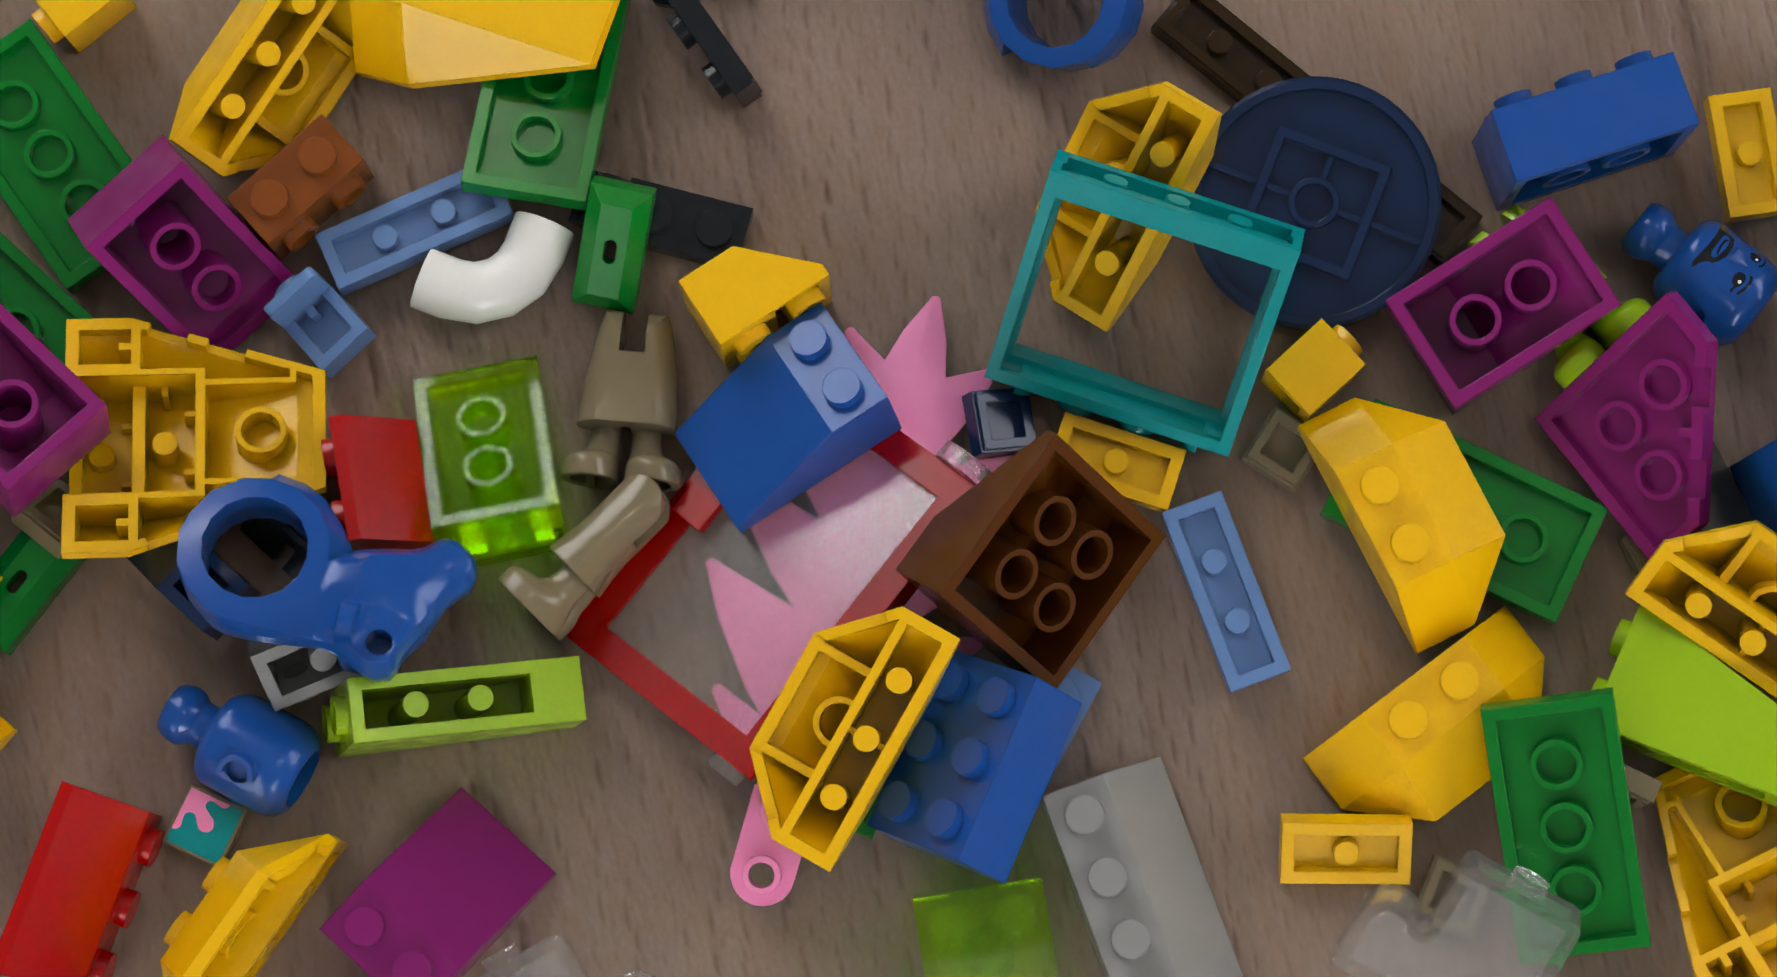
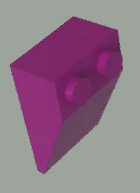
M163 134L68 219L69 224L85 249L173 335L187 338L189 333L208 338L210 345L234 350L269 318L268 314L264 311L265 305L275 297L278 287L285 280L294 276L204 176Z
M1549 197L1385 301L1384 309L1453 415L1620 307L1621 303L1552 197Z
M0 303V504L15 517L106 438L111 431L107 405Z
M461 787L353 891L320 927V930L370 977H464L557 874Z

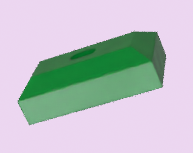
M598 175L594 176L590 182L571 301L629 314L634 313L638 305L657 188ZM608 240H613L617 245L614 259L606 255Z
M20 531L0 557V575L3 577L0 582V650L3 653L11 656L87 558H60L58 560L25 532ZM22 573H26L27 578L15 593H11L13 583Z

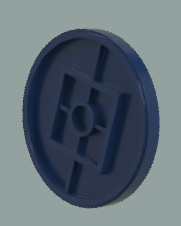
M1308 76L1279 81L1260 88L1233 105L1221 117L1214 156L1194 192L1195 194L1305 229L1301 252L1275 325L1298 330H1309L1321 318L1331 328L1337 324L1344 327L1365 320L1382 311L1388 298L1412 284L1420 274L1433 249L1441 218L1442 196L1437 166L1425 138L1414 122L1398 106L1378 92L1361 84L1333 77ZM1193 243L1201 263L1217 287L1240 308L1254 316L1271 268Z

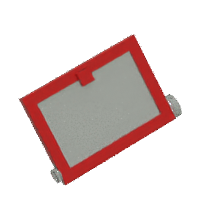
M898 430L740 534L696 468L670 500L671 513L668 523L624 566L601 597L595 596L566 637L714 753L706 763L736 787L744 777L753 784H756L757 778L749 747L813 634L901 606L904 607L917 591V588L900 575L896 568L932 518L992 472L973 455L951 441H947L939 452L934 455Z

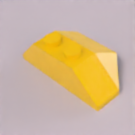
M241 0L186 80L168 140L217 175L224 177L240 171L261 168L318 116L322 114L327 118L356 75L349 0Z
M1165 81L1089 101L1065 151L1194 193L1214 156L1222 113ZM1062 200L1045 253L1046 263L1052 279L1049 283L1053 300L1103 331L1108 332L1159 262L1172 235Z
M1354 397L1298 425L1297 430L1415 654L1417 655L1473 627L1506 535L1446 422Z
M1753 520L1663 540L1626 589L1625 595L1777 698V533L1760 521Z
M903 606L813 634L749 747L772 840L831 872L870 810L929 705L957 649L960 638Z
M1503 606L1302 758V761L1341 811L1369 814H1409L1411 819L1436 822L1491 780L1480 711L1481 704L1541 697L1545 656L1508 608Z
M323 834L238 850L231 860L225 856L220 858L202 883L201 888L208 893L193 914L185 910L178 916L163 939V942L169 946L160 959L163 977H256L348 844L336 836Z

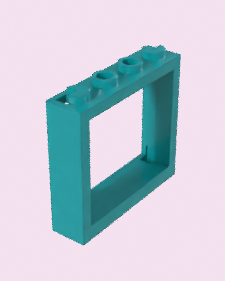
M1058 149L1043 190L984 377L1015 387L1013 394L1027 396L1034 393L1058 401V404L1063 409L1077 415L1086 416L1095 413L1117 420L1121 427L1135 434L1152 435L1156 433L1178 440L1182 447L1193 453L1199 447L1228 457L1296 267L1305 229ZM1062 200L1271 268L1221 410L1017 343Z

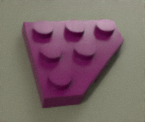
M1677 291L1666 293L1535 418L1648 560L1663 540L1699 532L1709 523L1718 340Z

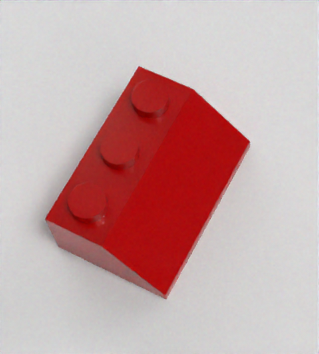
M62 781L0 939V974L8 977H111L117 961V954L111 952V948L119 928L127 929L138 909L141 893L134 889L143 865L147 867L153 865L163 843L164 831L158 829L162 816Z

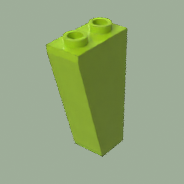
M1639 605L1633 621L1622 618L1615 631L1608 654L1617 657L1609 679L1606 680L1598 677L1591 689L1613 687L1622 746L1777 807V703L1700 645Z
M579 656L397 673L390 681L371 682L363 676L346 678L329 695L330 704L322 705L321 707L325 743H335L336 758L574 728L587 720Z

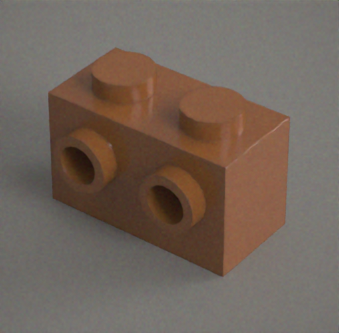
M321 114L226 199L239 216L275 255L282 260L290 252H296L305 247L315 237V234L319 232L320 225L338 209L344 210L357 201L365 192L367 183L374 176L364 159Z

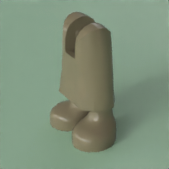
M607 310L601 322L589 361L576 422L579 428L591 430L590 441L585 450L575 451L564 457L561 464L560 478L566 482L583 487L614 490L619 485L620 435L623 434L624 427H630L633 434L632 445L625 467L624 479L634 474L647 475L659 485L664 493L678 491L681 487L682 472L675 462L663 456L661 437L674 436V433L677 431V368L670 317L668 315L650 314L647 332L644 336L645 351H624L627 341L626 313Z
M634 474L629 476L583 521L549 546L564 565L559 571L550 577L543 578L535 576L524 568L513 566L505 571L498 580L561 641L573 629L579 616L595 596L600 598L624 566L668 523L671 513L668 498L659 485L647 475Z

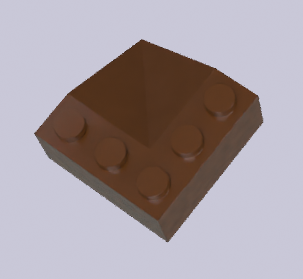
M1047 430L934 516L898 565L896 571L1006 666L1036 676L1058 688L1166 536L1055 432Z

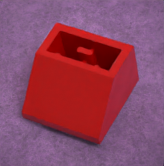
M343 414L328 417L331 438L321 440L322 455L329 478L335 477L337 489L341 495V500L331 501V509L344 527L353 551L364 549L414 550L441 540L425 438L416 421L411 419Z

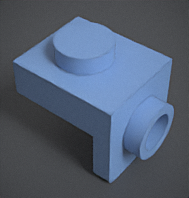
M307 267L300 274L285 280L278 287L275 297L264 307V311L268 316L289 333L319 369L325 370L329 378H333L377 336L334 285L311 267Z

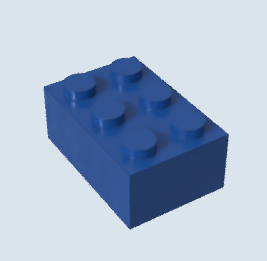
M1650 50L1641 51L1617 61L1614 64L1615 71L1593 77L1590 70H1583L1557 80L1554 83L1556 90L1532 97L1530 89H1524L1497 99L1493 103L1495 109L1491 110L1488 116L1484 118L1482 126L1472 140V145L1496 211L1509 208L1514 203L1518 205L1673 155L1700 124L1674 52L1653 58Z
M955 651L929 705L891 770L867 826L914 850L1005 884L1082 703L1036 676Z

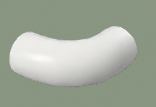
M517 211L514 214L500 249L488 259L476 262L466 261L431 249L424 260L416 280L410 307L438 318L472 324L514 316L544 295L564 263L574 234L566 227L547 218Z

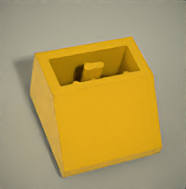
M736 246L725 250L678 281L687 310L726 369L737 362L742 363L769 335L820 302L823 306L832 302L830 275L823 264Z

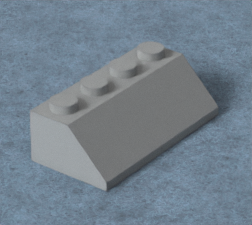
M1161 757L1110 771L1042 796L1040 804L1104 977H1243Z

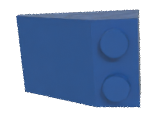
M820 302L769 335L674 434L741 534L893 435L902 427L887 395Z

